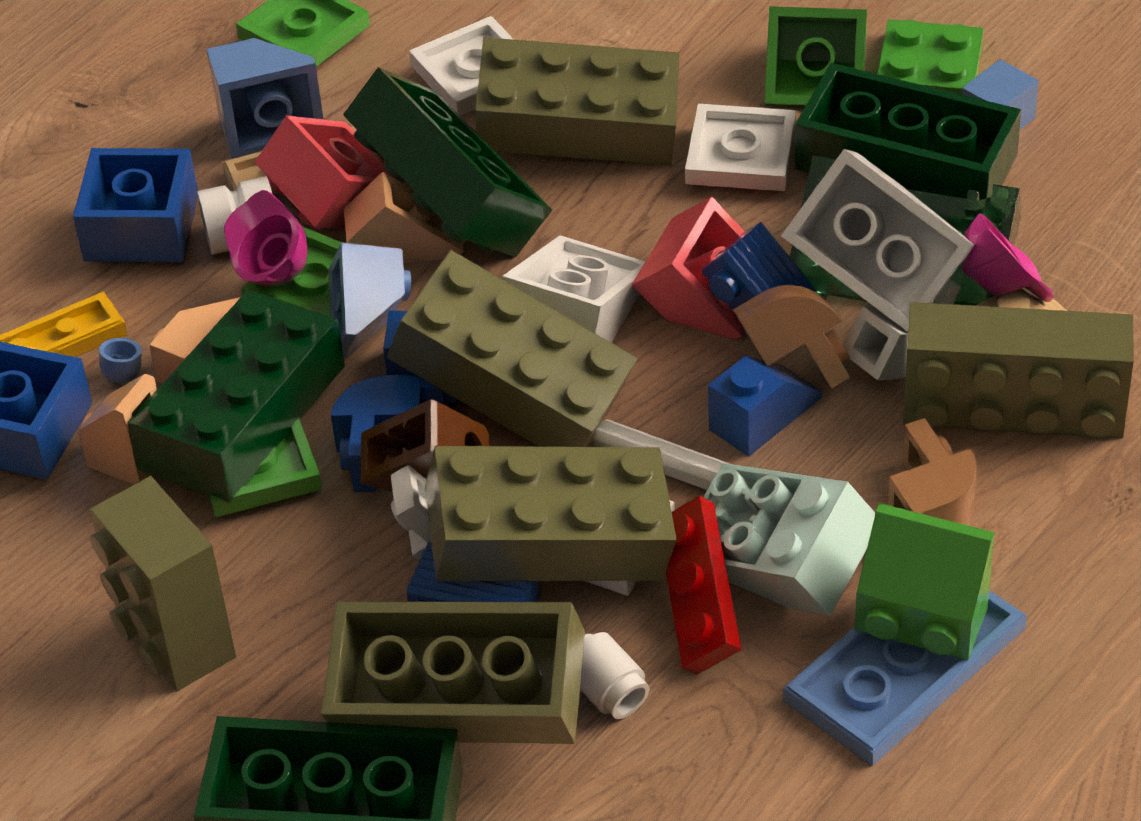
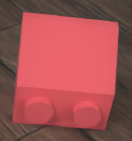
M286 115L254 162L267 175L270 187L277 193L286 196L298 209L296 212L298 217L314 229H345L344 208L382 172L394 178L382 167L383 161L378 155L363 146L354 137L355 131L346 122Z
M710 197L670 220L632 286L666 321L736 340L743 336L745 332L738 317L735 316V312L729 308L728 303L721 301L713 294L709 286L708 277L702 275V269L745 231L713 197Z

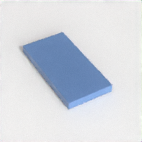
M989 590L988 609L969 660L950 655H938L927 649L894 640L879 639L871 634L855 630L854 626L783 688V701L873 766L1026 629L1027 615Z

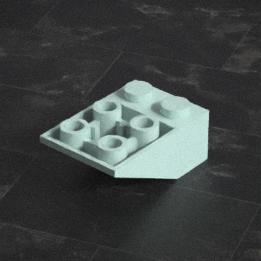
M723 463L703 498L713 502L715 506L729 583L787 608L831 616L867 550L875 512L848 481Z

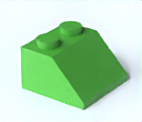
M769 6L765 104L806 106L830 63L865 71L867 9Z
M879 503L856 592L855 630L871 634L879 639L894 640L924 648L938 655H950L969 660L988 609L995 532Z

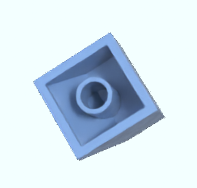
M256 38L206 49L219 121L231 159L262 151L286 115L324 120L316 63L312 56Z

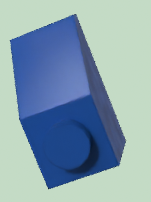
M744 356L708 384L709 430L749 457L822 398V391L781 364L772 363L767 366L764 360Z

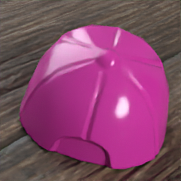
M266 190L255 193L227 218L224 225V234L231 262L236 273L243 280L266 287L283 286L301 273L307 261L306 234L293 214L272 193Z
M979 213L964 234L975 245L963 261L961 266L963 273L971 277L991 295H1004L1021 288H1026L1044 302L1052 301L1053 293L1048 286L1041 282L1040 275L1033 262L1021 250L1011 244L986 216Z

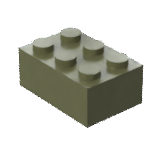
M149 476L90 508L96 531L95 534L90 536V541L95 553L105 566L106 571L100 574L102 585L115 604V608L110 611L111 620L125 641L133 638L138 643L140 655L149 671L156 677L163 674L176 691H179L236 658L213 546L153 477Z

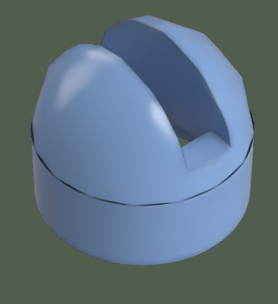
M113 338L100 345L99 366L101 373L109 381L121 384L138 375L142 364V349L137 342L127 338Z

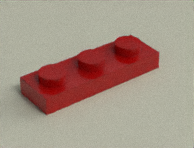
M700 495L672 511L676 543L666 570L682 668L697 675L742 650L715 506L713 502Z

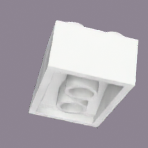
M847 149L841 152L781 235V237L907 332L909 329L910 302L932 303L975 245L903 186L857 152Z
M559 235L504 274L502 280L612 343L640 295L632 286V283L646 261Z

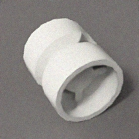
M267 176L239 182L236 191H230L225 185L197 191L200 212L211 255L229 251L224 234V225L231 213L261 190L272 193Z

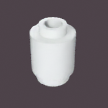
M608 633L585 634L580 690L601 713H610L615 719H623L634 713L648 697L650 687L644 681L645 673Z

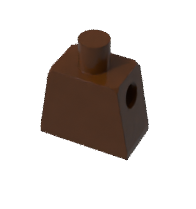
M430 399L361 432V484L393 492L391 475L408 464L427 480L434 446H489V433L484 425Z

